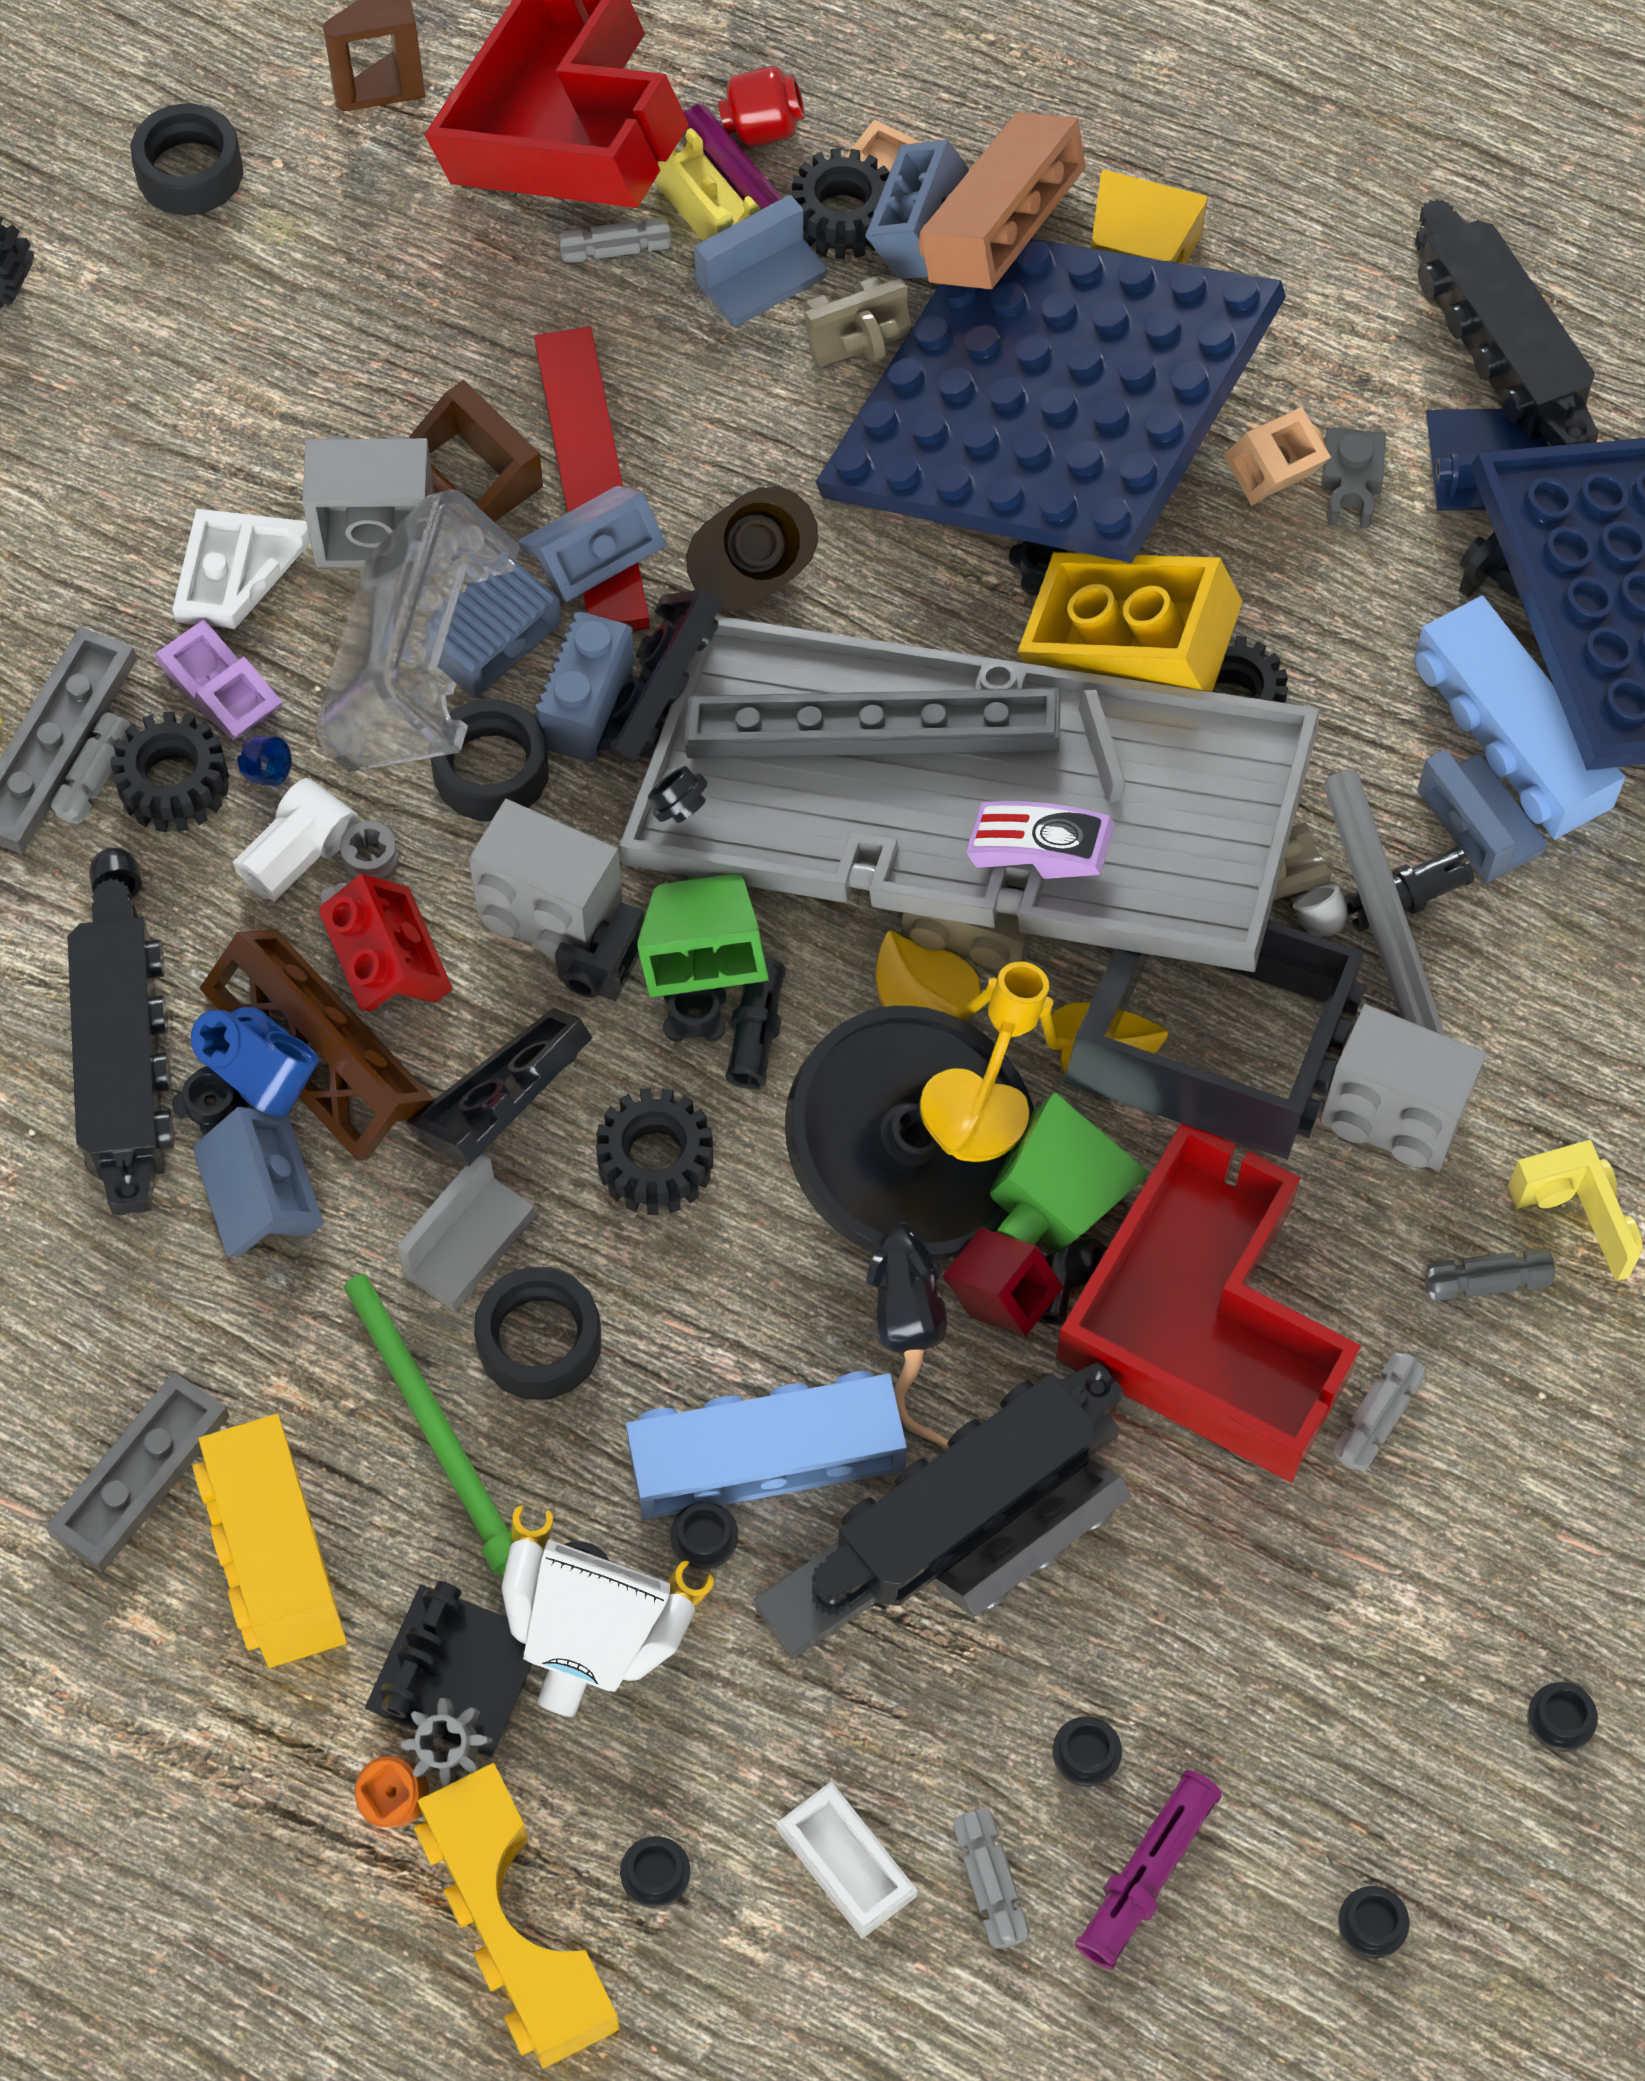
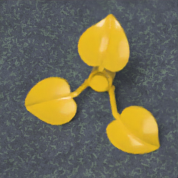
M892 930L886 933L877 958L875 981L878 997L883 1007H926L947 1013L965 1022L989 1003L988 1015L999 1035L984 1078L982 1079L972 1071L958 1068L948 1069L934 1075L927 1082L922 1092L920 1114L928 1132L948 1155H953L959 1160L971 1162L988 1161L1004 1155L1020 1141L1029 1121V1107L1025 1095L1014 1087L995 1084L1010 1038L1021 1036L1034 1029L1040 1017L1046 1045L1052 1050H1061L1060 1065L1066 1074L1076 1034L1091 1003L1078 1002L1067 1004L1057 1009L1052 1015L1053 1000L1047 997L1049 991L1048 977L1039 967L1028 962H1012L1001 969L998 978L989 979L987 988L980 993L979 977L974 968L964 959L945 949L933 951L920 947L914 941ZM1124 1011L1112 1039L1156 1054L1165 1043L1169 1031L1150 1020Z

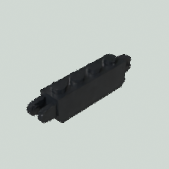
M1429 200V203H1424V207H1421L1419 222H1422L1421 226L1424 227H1420V230L1417 231L1415 240L1417 251H1420V256L1423 259L1422 265L1418 268L1420 286L1428 298H1434L1444 313L1452 336L1456 339H1461L1472 355L1475 369L1480 378L1484 381L1488 380L1500 397L1502 409L1507 419L1512 423L1518 422L1529 441L1543 436L1551 446L1596 442L1599 433L1587 409V402L1595 373L1495 226L1479 220L1465 224L1457 211H1453V206H1450L1449 202L1445 203L1444 200Z
M109 878L108 881L102 880V884H97V889L93 890V922L80 923L67 936L76 1144L84 1155L86 1169L99 1180H103L112 1215H125L127 1213L151 1211L155 1174L165 1173L164 1149H173L175 1139L171 1111H162L161 1091L171 1090V1071L167 1052L158 1053L157 1034L168 1033V1016L164 995L155 996L154 978L165 977L162 942L160 939H150L144 917L137 916L135 906L131 903L132 898L129 888L125 886L124 881L119 882L118 879L111 880Z
M1099 1361L1061 1381L1052 1372L1035 1385L1031 1380H1026L1013 1388L1000 1403L1001 1410L984 1423H981L979 1419H973L958 1429L947 1443L949 1449L930 1463L926 1458H921L904 1469L894 1482L896 1488L877 1502L872 1497H869L856 1504L841 1520L843 1527L839 1529L838 1549L826 1557L825 1563L820 1562L819 1567L814 1568V1575H812V1581H814L812 1602L816 1603V1609L820 1608L821 1613L827 1612L829 1616L832 1613L838 1615L840 1611L845 1612L846 1606L852 1607L870 1592L880 1604L900 1606L1089 1463L1094 1427L1122 1399L1123 1389L1117 1380L1109 1374L1108 1370Z

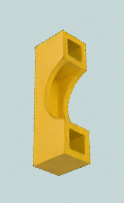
M495 1763L487 1765L418 1799L424 1822L413 1827L429 1864L432 1866L443 1860L454 1882L453 1885L443 1889V1892L459 1927L463 1928L473 1923L484 1945L483 1948L473 1952V1955L489 1990L492 1992L503 1986L515 2010L503 2016L520 2055L523 2056L534 2050L542 2069H545L619 2031L617 2013L586 1950L555 1951L537 1946L522 1937L510 1925L502 1912L501 1892L505 1875L512 1861L528 1843L524 1823Z

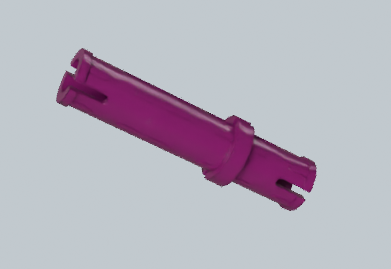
M1191 1770L1183 1772L1180 1777L1182 1779L1155 1821L1147 1830L1146 1835L1121 1874L1111 1875L1103 1888L1106 1894L1104 1901L1083 1934L1078 1936L1075 1941L1076 1949L1096 1965L1112 1970L1117 1963V1958L1142 1920H1151L1159 1905L1155 1898L1179 1860L1186 1853L1188 1846L1210 1811L1222 1797V1792L1217 1785L1205 1776Z

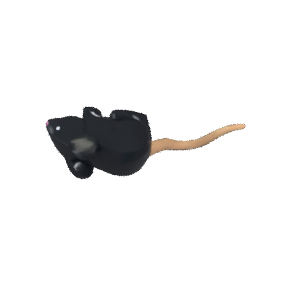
M899 1223L887 1237L882 1249L872 1258L867 1271L866 1283L877 1287V1323L883 1346L894 1352L904 1353V1366L894 1388L901 1424L910 1433L947 1450L949 1449L947 1445L948 1440L914 1421L909 1416L905 1407V1395L919 1373L924 1350L932 1348L944 1340L947 1327V1312L945 1303L941 1297H938L936 1282L941 1273L939 1263L931 1262V1255L925 1245L914 1236L906 1223Z

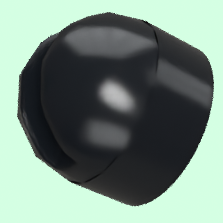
M108 847L100 851L91 860L89 877L92 892L97 889V884H102V880L108 881L109 878L111 880L118 879L119 882L124 881L125 886L129 888L131 897L136 895L141 889L142 880L139 865L130 852L122 848Z

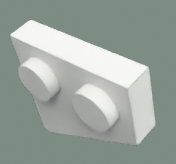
M196 509L172 608L175 621L177 623L196 625L205 619L212 627L236 629L310 544L307 522Z

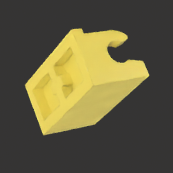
M689 128L685 135L687 139L685 148L677 154L674 149L666 162H657L661 171L655 179V184L701 240L704 241L760 211V207L749 196L745 197L743 201L703 153L701 137L694 129Z

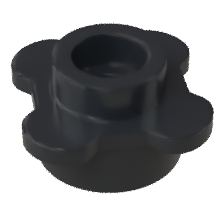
M1029 541L1014 545L1009 551L1008 560L1011 565L1018 568L1022 576L1021 588L1028 594L1038 595L1053 552L1068 553L1067 549ZM1037 563H1047L1048 566L1041 568Z
M722 987L664 996V1002L669 1006V1018L663 1023V1032L668 1039L679 1042L685 1037H703L706 1041L714 1042L725 1034L726 1025L720 1018L721 1006L726 1002V992ZM692 1008H697L701 1011L698 1016H691L688 1012Z
M208 1066L202 1067L186 1080L182 1092L176 1094L172 1100V1108L175 1115L179 1118H190L197 1123L204 1136L237 1107L247 1108L249 1105L234 1087ZM214 1097L217 1099V1102L213 1106H207L205 1104L206 1099Z

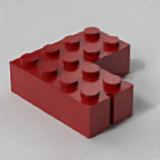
M512 0L424 134L450 184L632 208L639 207L661 171L657 162H666L688 128L689 123L666 74L624 69L645 35L630 0Z
M1180 1123L1060 1329L1056 1360L1077 1371L1099 1361L1108 1370L1109 1374L1117 1380L1123 1389V1395L1292 1483L1314 1444L1322 1423H1325L1351 1376L1361 1345L1248 1287L1292 1210L1301 1177L1247 1151L1241 1163L1236 1187H1233L1225 1182L1229 1176L1236 1144L1220 1136Z

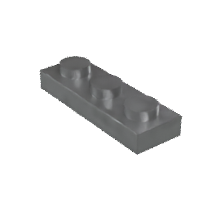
M173 1372L45 1527L49 1536L103 1573L201 1453L202 1450L198 1438L218 1432L230 1417L227 1408L182 1376Z
M1089 1458V1463L934 1579V1582L943 1597L975 1617L983 1610L990 1609L1001 1603L1008 1595L1009 1590L1034 1571L1052 1564L1064 1548L1085 1532L1107 1522L1112 1516L1113 1511L1132 1496L1120 1475Z

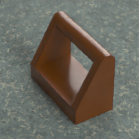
M357 0L325 22L323 31L335 105L339 110L352 111L425 98L417 28L411 0ZM390 35L393 51L354 77L349 42Z
M462 380L444 393L409 438H427L430 454L458 434L500 475L478 503L473 505L431 463L436 501L470 535L474 536L543 487L540 453L466 381Z

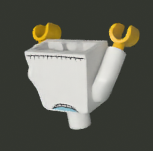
M523 1505L518 1506L512 1516L511 1537L514 1543L511 1544L501 1587L510 1632L518 1641L526 1644L523 1659L548 1669L537 1704L556 1714L575 1717L587 1683L615 1692L622 1680H640L674 1654L694 1616V1606L698 1605L713 1588L714 1578L709 1573L699 1590H693L688 1588L682 1579V1573L688 1566L689 1561L681 1562L668 1578V1581L665 1582L550 1540L553 1515L549 1510L546 1512L544 1526L539 1530L530 1531L521 1525Z

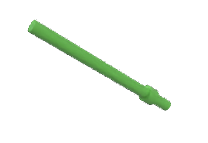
M366 1274L357 1275L345 1283L344 1289L485 1543L481 1552L495 1576L502 1575L504 1578L511 1544L514 1543L511 1537V1530L508 1531Z

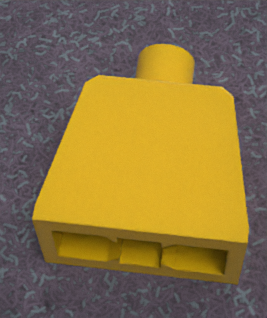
M1103 169L1100 175L1091 248L1186 264L1203 232L1208 196Z

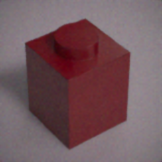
M980 1228L942 1276L971 1318L1025 1337L1064 1288L1036 1245L984 1228Z

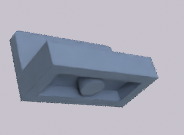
M791 194L694 246L695 281L732 326L741 325L825 279L827 276L826 265L803 239V209Z
M621 486L613 487L518 541L523 553L538 557L555 595L563 602L570 601L667 546L644 493Z
M1445 749L1426 759L1417 791L1458 847L1464 851L1467 856L1466 858L1486 884L1545 852L1546 840L1481 755H1474L1457 764L1448 750Z
M237 1107L194 1145V1154L227 1256L241 1257L268 1233L309 1237L324 1224L289 1115L276 1117L258 1109Z

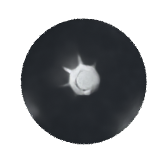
M918 1006L881 1007L863 1012L838 1025L816 1045L800 1066L792 1082L785 1112V1137L790 1163L803 1193L813 1208L833 1229L852 1243L876 1254L882 1249L894 1227L899 1223H906L914 1236L929 1251L932 1258L931 1261L944 1260L958 1256L980 1228L996 1232L1009 1215L1006 1210L992 1199L990 1189L1010 1151L988 1161L971 1162L959 1160L953 1155H948L928 1132L920 1114L922 1092L927 1082L934 1075L948 1069L958 1068L972 1071L982 1079L984 1078L995 1047V1043L985 1034L963 1020L938 1010ZM1004 1055L995 1084L1008 1085L1021 1091L1027 1099L1030 1115L1034 1110V1106L1027 1087L1010 1059Z

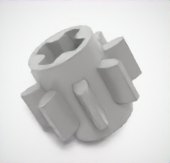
M440 1698L437 1705L438 1715L428 1717L425 1714L413 1711L411 1717L419 1727L416 1731L415 1739L402 1741L401 1748L416 1751L421 1759L415 1766L413 1775L419 1778L425 1777L434 1768H439L440 1781L442 1786L445 1787L456 1781V1770L464 1768L466 1771L473 1773L481 1769L480 1764L474 1759L478 1747H486L492 1744L493 1741L490 1737L477 1735L472 1727L479 1718L480 1711L471 1707L465 1710L459 1718L453 1717L454 1706L451 1700ZM445 1725H447L449 1732L459 1734L461 1737L460 1747L449 1750L448 1761L444 1753L434 1751L432 1746L434 1738H441L445 1735Z

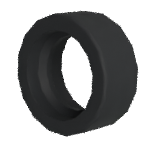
M185 103L164 107L150 114L136 128L130 143L132 163L138 188L149 203L164 212L183 216L207 213L224 205L238 190L243 177L242 158L237 132L226 116L208 106ZM193 142L206 144L220 152L219 159L210 168L195 175L174 176L164 174L154 167L155 160L164 151L178 144Z
M480 699L456 707L439 722L430 741L434 784L443 802L459 815L474 820L492 821L505 798L529 808L541 797L549 779L545 734L533 715L520 705L508 701ZM483 736H501L514 740L523 747L526 753V764L511 779L498 784L479 785L464 780L456 773L454 769V756L456 752L470 741Z
M525 1267L504 1275L485 1292L475 1312V1342L486 1374L503 1391L520 1398L550 1400L573 1391L591 1375L601 1354L600 1316L591 1292L573 1275L555 1268ZM531 1301H551L564 1306L573 1315L577 1325V1340L572 1350L561 1360L545 1366H525L512 1361L504 1353L499 1341L500 1326L504 1317L515 1307Z

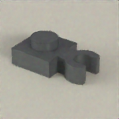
M1327 427L1324 443L1331 458L1323 465L1321 489L1333 490L1327 510V519L1330 525H1337L1342 508L1353 507L1361 514L1360 528L1369 527L1375 507L1372 494L1380 495L1383 485L1386 433Z

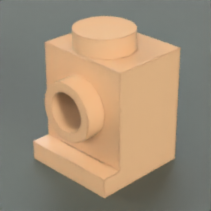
M1303 407L1246 432L1223 455L1251 506L1284 488L1312 476L1331 458L1325 447L1320 430L1311 423Z

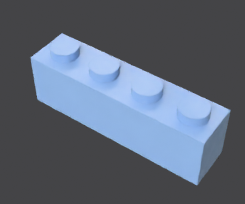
M1483 595L1422 627L1414 656L1419 675L1427 685L1435 686L1450 705L1451 714L1457 725L1463 731H1470L1485 750V756L1491 769L1499 777H1506L1519 794L1525 813L1534 823H1541L1553 840L1614 808L1626 776L1618 767L1586 770L1554 685Z
M857 1371L836 1379L835 1384L808 1388L806 1384L801 1383L787 1384L772 1390L769 1396L743 1401L739 1396H723L710 1400L701 1409L677 1413V1410L672 1408H658L641 1414L637 1421L626 1422L628 1447L642 1521L679 1514L685 1507L697 1502H712L722 1506L902 1472L906 1466L907 1446L890 1373L874 1376L873 1373L868 1371Z

